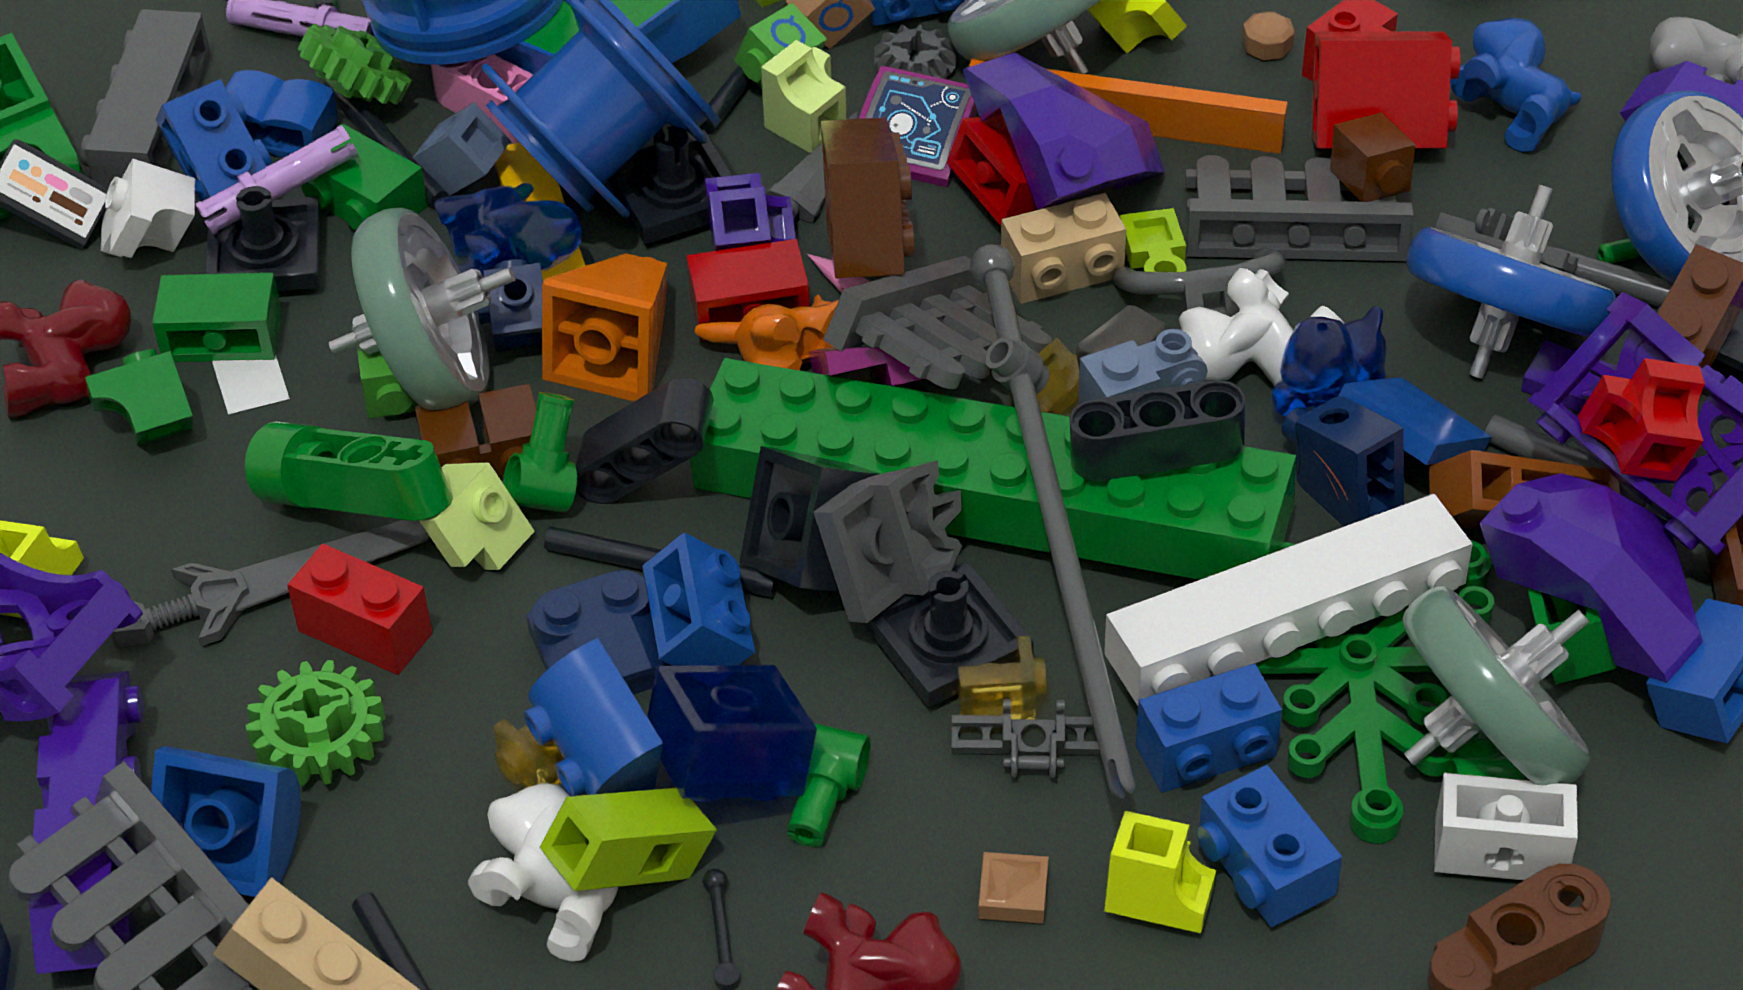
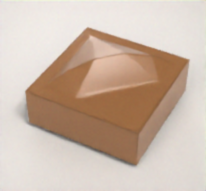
M984 852L978 919L1044 924L1048 857Z

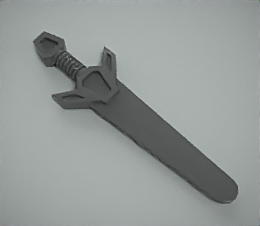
M401 520L323 544L370 563L424 543L431 539L420 521ZM320 545L233 571L192 562L171 569L174 579L191 586V593L187 594V598L181 596L182 600L179 597L175 598L176 602L173 599L170 600V604L166 601L164 606L160 603L158 608L154 605L152 610L149 607L145 608L142 603L133 601L142 610L143 615L135 624L115 629L112 632L117 647L149 644L154 637L153 631L157 630L156 627L159 626L162 629L164 624L165 627H168V623L173 625L175 624L174 621L179 623L180 619L185 621L186 617L191 619L192 615L194 617L199 616L201 621L205 622L198 637L200 646L222 640L243 610L289 593L287 584Z

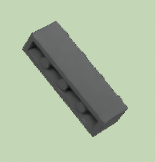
M140 10L133 30L126 32L124 52L119 64H114L111 69L110 87L105 99H100L97 103L96 121L93 129L82 140L81 159L84 166H89L92 180L109 188L114 177H123L132 159L164 169L167 168L172 150L156 121V117L162 104L190 93L198 87L210 55L202 13Z

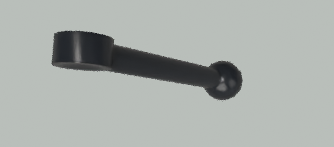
M713 868L704 874L702 883L704 888L710 892L719 965L714 970V982L719 990H735L740 984L741 977L739 968L736 964L732 963L723 895V891L728 884V878L724 871Z

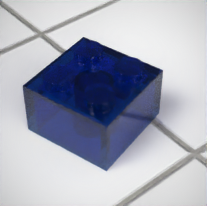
M776 665L656 666L647 718L663 742L660 761L682 799L690 798L699 802H712L718 798L752 797L768 801L774 800L779 796L804 795L817 728Z

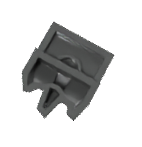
M938 460L871 476L853 483L814 511V516L849 622L868 623L904 594L924 595L927 593L929 581L935 574L942 571H952L962 545L958 539L947 537L945 528L961 512V490L934 494L933 486L939 477Z

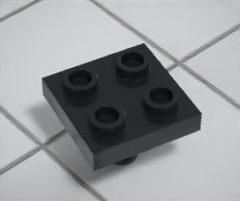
M674 126L667 127L669 141L665 142L664 131L660 129L653 137V146L640 149L608 179L620 202L630 212L629 217L645 244L710 224L705 178L732 176L705 130L701 131L707 137V142L700 144L685 130Z
M261 186L247 187L236 196V205L241 218L219 230L215 235L208 228L205 274L274 273L277 292L320 288L321 207L318 196L271 201V193L267 188ZM224 208L210 214L208 219L222 212Z
M968 561L954 567L952 571H942L935 574L929 581L928 592L924 595L904 594L868 623H865L867 630L928 708L1033 657L1034 652L1033 639Z

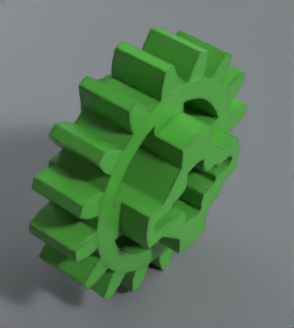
M312 24L311 27H308L298 47V50L301 51L300 57L310 61L309 66L316 69V76L327 81L334 87V91L350 99L353 96L371 102L373 98H376L384 104L390 101L396 105L399 100H402L412 81V78L408 76L410 72L400 67V62L394 59V56L387 53L378 44L374 36L362 30H359V32L353 31L341 25L335 30L329 25L324 24L321 27L317 24Z
M327 660L321 671L313 672L308 661L301 662L300 674L294 677L284 670L278 671L279 685L276 688L260 685L258 693L261 703L248 704L247 712L250 723L245 726L250 746L255 751L257 763L292 769L297 775L300 786H304L307 783L311 774H320L324 785L331 783L332 771L340 768L349 776L355 774L353 760L356 757L372 760L374 757L372 742L383 741L385 736L382 721L385 720L381 697L376 695L374 682L371 678L359 681L358 671L354 666H350L341 674H337L333 660Z

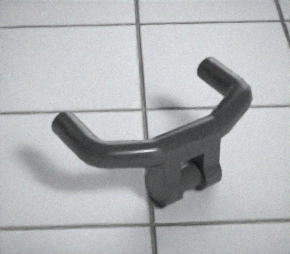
M1262 247L1254 253L1251 260L1235 265L1185 272H1141L1128 267H1120L1115 271L1113 281L1117 287L1129 293L1181 295L1183 312L1195 307L1204 308L1203 294L1220 291L1221 307L1207 309L1215 310L1231 317L1240 310L1227 294L1228 283L1233 274L1239 268H1244L1254 274L1259 269H1264L1270 276H1273L1284 269L1285 259L1280 252Z

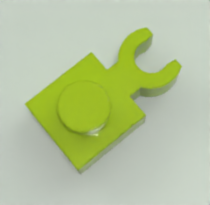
M1174 208L1120 215V219L1126 228L1125 252L1131 269L1144 267V272L1186 271V244Z

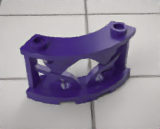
M1622 292L1606 309L1610 314L1542 390L1539 393L1535 391L1527 400L1542 414L1535 423L1562 446L1568 439L1572 440L1623 485L1669 520L1665 524L1664 529L1687 549L1692 551L1700 543L1715 555H1718L1725 547L1720 539L1743 515V463L1737 470L1734 467L1743 462V384L1732 375L1726 380L1725 376L1718 371L1716 372L1709 365H1706L1703 369L1700 367L1705 381V386L1701 393L1708 398L1701 407L1698 425L1703 438L1702 446L1707 455L1692 458L1677 481L1621 474L1616 456L1596 440L1597 438L1583 434L1578 417L1570 412L1562 403L1588 372L1600 378L1603 375L1631 379L1644 358L1699 366L1700 362L1705 358V354L1678 333L1648 304ZM1628 329L1630 332L1620 353L1616 371L1598 362ZM1593 390L1582 393L1585 400H1588ZM1721 420H1732L1736 423L1734 430L1728 434H1720L1728 446L1719 449L1713 439L1712 429ZM1722 472L1728 480L1716 492L1715 484L1710 476ZM1650 483H1675L1671 499ZM1697 492H1706L1710 500L1698 513H1695L1689 508L1691 496Z
M0 553V613H19L26 621L33 636L31 641L15 642L0 646V711L4 720L32 721L47 718L59 713L74 695L65 687L115 629L135 624L143 615L142 610L133 602L122 584L112 579L103 570L83 575H60L31 568Z

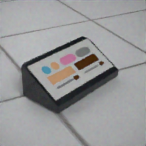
M13 140L0 161V207L82 250L105 208L108 188L21 140Z

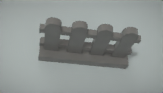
M1216 155L1203 156L1197 160L1196 169H1186L1185 188H1196L1197 199L1189 198L1187 200V257L1253 258L1254 253L1259 248L1266 247L1280 252L1284 259L1407 261L1413 224L1412 203L1396 202V195L1370 202L1341 201L1340 191L1350 190L1330 171L1331 159L1316 157L1309 159L1305 163L1304 171H1284L1283 163L1279 159L1269 156H1262L1252 160L1250 170H1229V163L1225 158ZM1231 189H1250L1251 200L1231 199ZM1285 190H1305L1306 201L1286 200Z
M964 255L910 270L902 275H893L843 289L823 340L841 352L844 349L864 344L872 348L879 347L910 368L909 372L920 379L926 378L943 388L956 389L959 387L964 373L980 379H985L989 376L991 369L985 363V356L991 344L998 339L987 292L982 293L974 288L976 281L970 274L971 259ZM1017 315L1023 342L1038 352L1042 359L1045 358L1052 344V338L1042 331L1043 327L1034 321L1028 322Z
M122 762L103 776L95 799V805L84 796L71 807L70 812L75 817L74 820L40 844L29 835L16 845L15 851L19 854L20 858L12 864L9 871L7 885L10 892L18 899L25 901L36 900L48 891L54 895L63 906L56 913L50 929V935L54 944L66 951H76L93 941L107 957L100 963L93 981L95 990H163L154 977L188 951H191L204 966V969L176 990H252L251 986L253 984L212 954L216 947L208 939V936H211L219 945L247 909L248 903L125 762ZM123 837H126L128 841L134 846V848L139 852L137 855L122 839ZM105 852L118 868L81 894L68 877ZM168 886L182 903L178 904L165 887ZM148 901L161 918L124 944L110 927Z

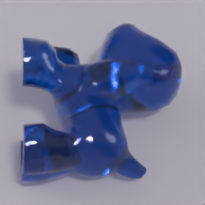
M522 183L514 188L501 185L487 188L471 195L448 196L434 201L442 225H446L455 254L460 256L470 252L468 261L458 266L460 272L463 273L470 269H477L481 272L482 276H484V270H491L496 264L512 259L525 260L528 264L540 263L541 272L555 267L570 258L580 245L582 229L579 219L572 209L559 201L526 202L534 190L530 183Z
M1373 306L1362 319L1344 324L1340 320L1323 316L1309 317L1298 323L1284 349L1280 367L1281 380L1272 389L1271 398L1276 413L1287 416L1298 407L1307 409L1310 406H1314L1313 409L1332 398L1338 397L1345 383L1387 379L1385 369L1386 340L1380 330L1383 321V310L1380 307Z

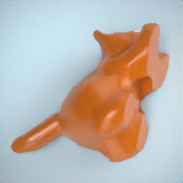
M817 294L811 307L789 309L781 305L765 304L753 308L743 317L741 322L699 324L695 327L694 332L697 337L712 343L737 344L741 356L746 362L800 371L802 364L811 363L808 351L833 347L823 339L839 300L834 302L824 301Z

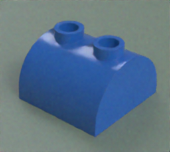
M596 638L564 656L539 677L528 695V700L533 707L523 712L525 722L533 738L540 746L553 740L562 754L564 760L555 764V769L562 786L569 796H579L583 793L595 795L653 790L656 787L663 742L600 640Z
M170 746L156 749L151 793L239 894L256 897L271 877L280 883L291 860L299 827L301 794L296 773L289 768Z

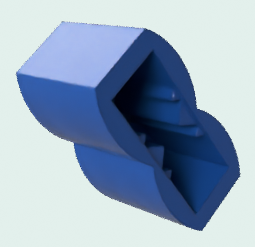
M242 70L235 72L226 86L228 93L234 91L238 95L245 108L247 121L244 124L253 141L259 139L268 152L281 158L330 133L338 120L334 90L315 81L305 79L283 81L265 72Z

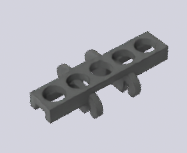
M1493 208L1488 210L1481 209L1475 223L1441 212L1435 228L1502 249L1513 218ZM1546 246L1540 263L1573 274L1579 258L1571 256L1570 253Z
M1003 699V716L952 715L951 754L1011 755V758H1003V767H1011V778L1017 777L1018 769L1049 770L1051 779H1056V768H1064V758H1056V755L1101 756L1098 741L1084 740L1085 733L1094 728L1092 717L1064 716L1065 700H1056V720L1011 719V699ZM971 726L979 729L983 737L982 740H959L958 735L962 729ZM998 727H1003V740H990V733ZM1031 727L1039 728L1045 734V741L1038 747L1027 746L1021 739V734L1024 730ZM1065 728L1074 731L1077 737L1076 741H1065ZM1018 755H1049V756H1018Z

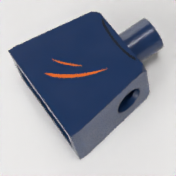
M1334 397L1311 411L1304 407H1298L1286 416L1281 430L1283 436L1295 444L1296 478L1300 487L1343 527L1404 505L1402 426L1345 397Z

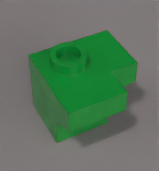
M154 349L139 351L125 357L122 360L123 366L85 377L87 391L94 412L106 410L121 415L129 423L137 446L193 428V415L170 351L157 355Z

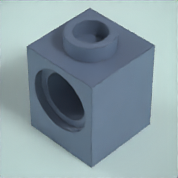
M473 102L439 123L413 158L449 195H452L485 176L510 144L511 140Z

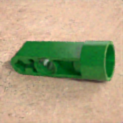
M275 421L264 425L255 433L246 452L245 475L248 485L257 498L267 503L302 508L314 507L419 521L443 512L453 500L433 444L426 440L325 429L314 425Z

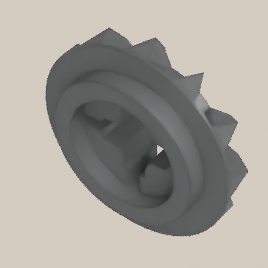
M922 23L917 29H908L900 25L897 34L891 32L883 33L881 43L874 46V65L877 71H879L882 65L946 79L954 71L957 64V54L951 39L944 37L942 29L926 31ZM912 51H920L918 56H915V60L910 61Z

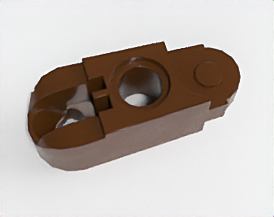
M1559 863L1544 868L1468 915L1465 927L1435 944L1428 971V984L1431 990H1531L1567 972L1569 967L1587 959L1599 947L1611 907L1610 890L1600 876L1583 866ZM1578 896L1581 897L1583 903L1579 908L1568 907ZM1507 942H1513L1518 945H1512Z

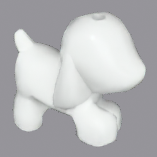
M1239 268L1233 274L1228 283L1227 294L1240 309L1234 316L1229 317L1215 310L1195 307L1186 310L1179 317L1181 330L1191 337L1192 347L1207 365L1208 373L1204 382L1211 380L1226 381L1244 364L1255 362L1276 388V404L1286 405L1290 401L1294 387L1301 384L1311 374L1315 362L1326 357L1340 345L1348 331L1344 322L1332 310L1321 306L1310 316L1304 334L1299 338L1279 311L1280 307L1289 297V293L1278 286L1264 269H1259L1254 274L1248 269Z
M541 783L527 787L508 797L496 799L491 803L487 813L490 830L503 847L515 855L514 861L510 858L485 860L473 871L468 884L477 899L492 906H502L511 896L516 900L522 896L541 906L557 909L556 921L547 940V948L551 954L560 959L571 962L584 960L591 948L594 935L601 922L602 914L611 906L618 887L574 891L539 847L565 798L570 797L559 785Z

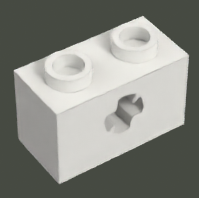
M1444 773L1435 817L1434 872L1526 880L1546 867L1559 863H1572L1578 839L1577 785L1561 783L1537 785L1528 780Z

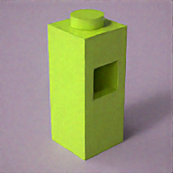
M681 787L570 796L565 798L539 848L574 891L690 879L717 829Z

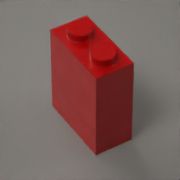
M1444 31L1315 32L1311 138L1316 147L1332 148L1334 124L1382 112L1416 144L1415 148H1447L1448 132H1456L1458 121L1457 101L1449 100L1450 79L1459 78V47L1452 46V40Z

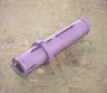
M229 0L227 3L226 17L231 25H243L304 37L308 27H311L312 24H317L321 27L324 24L329 25L335 30L341 25L349 30L358 32L362 30L374 36L369 18L339 13L337 8L333 6L322 5L316 9L274 0Z
M340 125L332 132L253 175H250L249 172L239 175L237 177L238 183L202 202L199 201L196 203V207L204 218L224 208L222 212L205 220L209 230L215 235L219 230L241 218L236 205V196L241 190L251 186H261L270 191L271 201H274L349 159L358 157V152L353 143H347L331 152L332 148L350 139L346 130Z

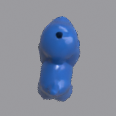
M1507 18L1479 24L1473 34V48L1476 56L1460 66L1458 79H1450L1453 93L1462 100L1473 102L1477 98L1488 97L1507 111L1517 115L1507 128L1504 136L1506 143L1511 148L1520 152L1533 151L1537 148L1551 124L1558 121L1569 107L1578 104L1581 100V94L1571 91L1563 79L1539 69L1544 61L1546 45L1542 31L1532 21L1527 19Z

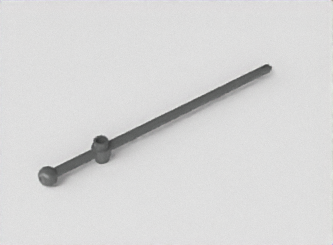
M989 244L979 247L972 255L970 263V274L978 285L986 288L998 339L991 344L986 352L985 363L992 369L994 379L1012 392L1109 790L1115 797L1124 799L1126 797L1125 790L1131 794L1134 792L1135 780L1037 394L1047 385L1050 373L1049 369L1043 365L1041 355L1023 342L1008 284L1014 273V258L1007 248L996 244Z

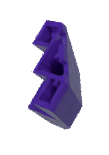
M1015 52L963 70L981 122L1003 115L1038 210L1113 186L1116 191L1166 173L1148 122Z
M1563 473L1516 484L1480 522L1498 578L1597 610L1616 666L1667 683L1703 643L1674 538L1664 529L1668 521L1612 489Z

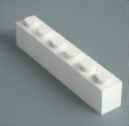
M1432 494L1106 614L1104 654L1138 705L1139 699L1257 663L1270 657H1282L1291 653L1299 646L1326 636H1338L1352 626L1379 616L1396 614L1405 606L1410 605L1419 595L1436 586H1445L1454 591L1459 586L1466 584L1472 542L1436 495Z

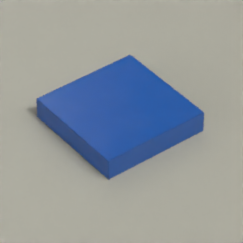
M1402 377L1345 383L1338 397H1345L1402 426L1404 450L1425 465L1439 463L1469 450L1484 452L1492 436Z

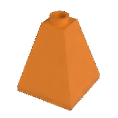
M625 253L546 278L542 283V380L633 402L653 391L667 301V263L651 257H640Z

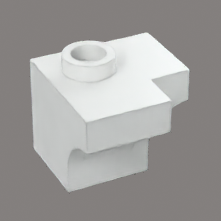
M132 159L123 177H114L108 188L105 200L106 208L102 213L101 251L132 258L136 249L141 246H155L174 252L194 217L195 178Z

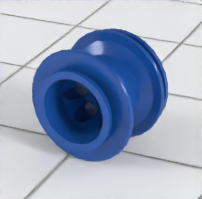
M564 0L573 10L579 31L516 92L489 64H483L482 70L508 97L507 100L499 105L490 100L486 107L588 213L595 208L590 200L598 191L623 218H628L630 212L610 192L604 183L666 124L687 131L700 144H705L707 137L699 126L707 120L715 127L721 120L691 84L611 0Z

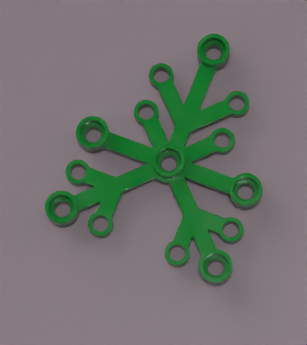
M1470 540L1472 542V550L1466 584L1459 586L1454 592L1469 605L1474 604L1482 607V609L1474 610L1488 624L1494 607V597L1485 589L1489 579L1491 559L1481 544ZM1283 542L1281 550L1295 544ZM1405 606L1396 614L1387 616L1367 635L1352 633L1340 634L1334 637L1326 636L1310 642L1317 648H1296L1285 656L1270 657L1255 663L1261 674L1322 673L1309 685L1297 684L1285 691L1282 716L1286 722L1295 727H1308L1316 723L1320 710L1344 689L1348 690L1350 704L1315 735L1302 734L1292 739L1289 744L1287 764L1289 769L1297 776L1303 778L1316 777L1323 772L1326 760L1354 736L1361 791L1352 800L1349 824L1352 832L1358 838L1374 844L1386 843L1394 839L1400 831L1403 816V804L1400 798L1387 786L1381 737L1405 753L1427 735L1421 734L1377 703L1374 687L1405 708L1409 717L1414 722L1426 726L1424 718L1447 700V694L1440 686L1433 683L1415 685L1398 673L1433 672L1416 647H1393L1407 634L1402 621L1408 606ZM1428 701L1436 706L1425 707L1419 704V702ZM1305 703L1309 705L1310 708L1300 709L1295 707L1293 704ZM1440 744L1433 751L1441 753L1443 757L1434 758L1427 755L1416 764L1419 771L1429 776H1441L1448 772L1449 761L1451 758H1454L1455 751L1448 752ZM1311 753L1315 755L1316 758L1304 759L1300 757L1298 754ZM1371 807L1381 808L1383 810H1375Z

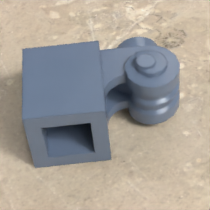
M1179 329L1164 330L1157 336L1155 341L1137 346L1134 340L1080 358L1078 405L1092 399L1204 382L1208 373L1207 365L1192 347L1191 337Z

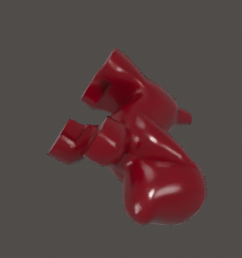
M76 280L64 290L59 304V311L51 315L43 316L41 312L33 308H20L12 301H0V340H13L18 343L19 348L24 347L32 365L27 366L19 362L2 365L5 380L3 393L8 418L25 416L52 404H67L79 401L85 397L90 398L85 377L90 376L91 372L86 364L84 355L115 348L122 343L130 332L132 323L131 310L123 296L107 288L91 284L86 280Z
M820 892L811 910L803 934L819 943L828 953L824 990H954L961 977V959L955 946L940 928L939 919L935 914L925 911L909 914L895 926L885 939L880 940L873 938L876 921L871 913L852 903L848 905L845 911L842 902ZM788 970L784 972L777 987V990H816L803 975Z

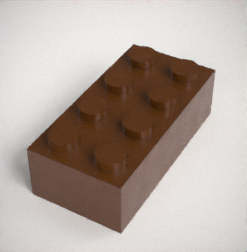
M887 117L821 121L826 222L835 279L905 274L904 257L914 256L913 223L910 222L909 209L907 210L906 200L912 199L910 165H907L903 143L900 141V132L891 133Z

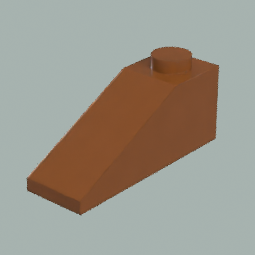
M1469 450L1429 466L1430 495H1436L1460 528L1482 531L1480 522L1519 483L1563 473L1604 485L1619 494L1620 488L1619 480L1606 469Z

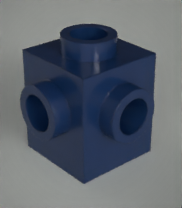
M512 259L496 264L494 269L483 271L484 277H487L510 267L515 275V281L491 290V302L488 306L478 310L480 325L488 323L492 325L496 352L542 346V283L544 281L542 280L540 263L528 264L525 260Z

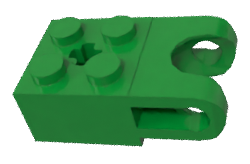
M12 32L1 36L0 161L12 141L18 139L84 175L71 142L51 108L45 92ZM0 207V220L11 215L10 211Z

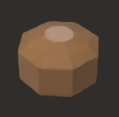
M1276 12L1255 13L1243 24L1242 42L1246 53L1263 61L1281 59L1293 48L1295 31L1291 20Z

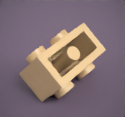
M1106 193L1001 219V246L1008 249L1015 263L1013 277L1010 279L1009 284L1020 304L1113 280L1115 271L1120 267H1124L1126 228Z

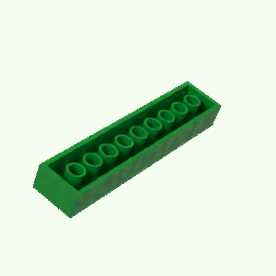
M724 358L710 388L714 402L703 448L697 455L689 459L694 488L751 498L761 446L850 463L880 474L938 460L939 477L933 486L934 494L961 490V512L945 528L946 534L1051 553L1015 407ZM1041 412L1078 558L1201 580L1281 550L1295 504L1296 455L1244 446L1240 454L1233 459L1223 462L1105 481H1091L1079 476L1071 466L1070 416Z

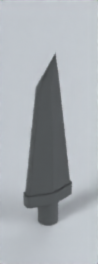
M857 111L848 119H858ZM822 143L780 182L773 184L767 192V195L791 196L793 219L797 218L812 223L819 215L820 208L825 201Z

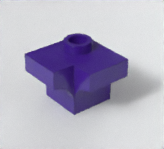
M760 173L705 178L713 251L796 239L791 196L779 197L765 194V188L761 184Z

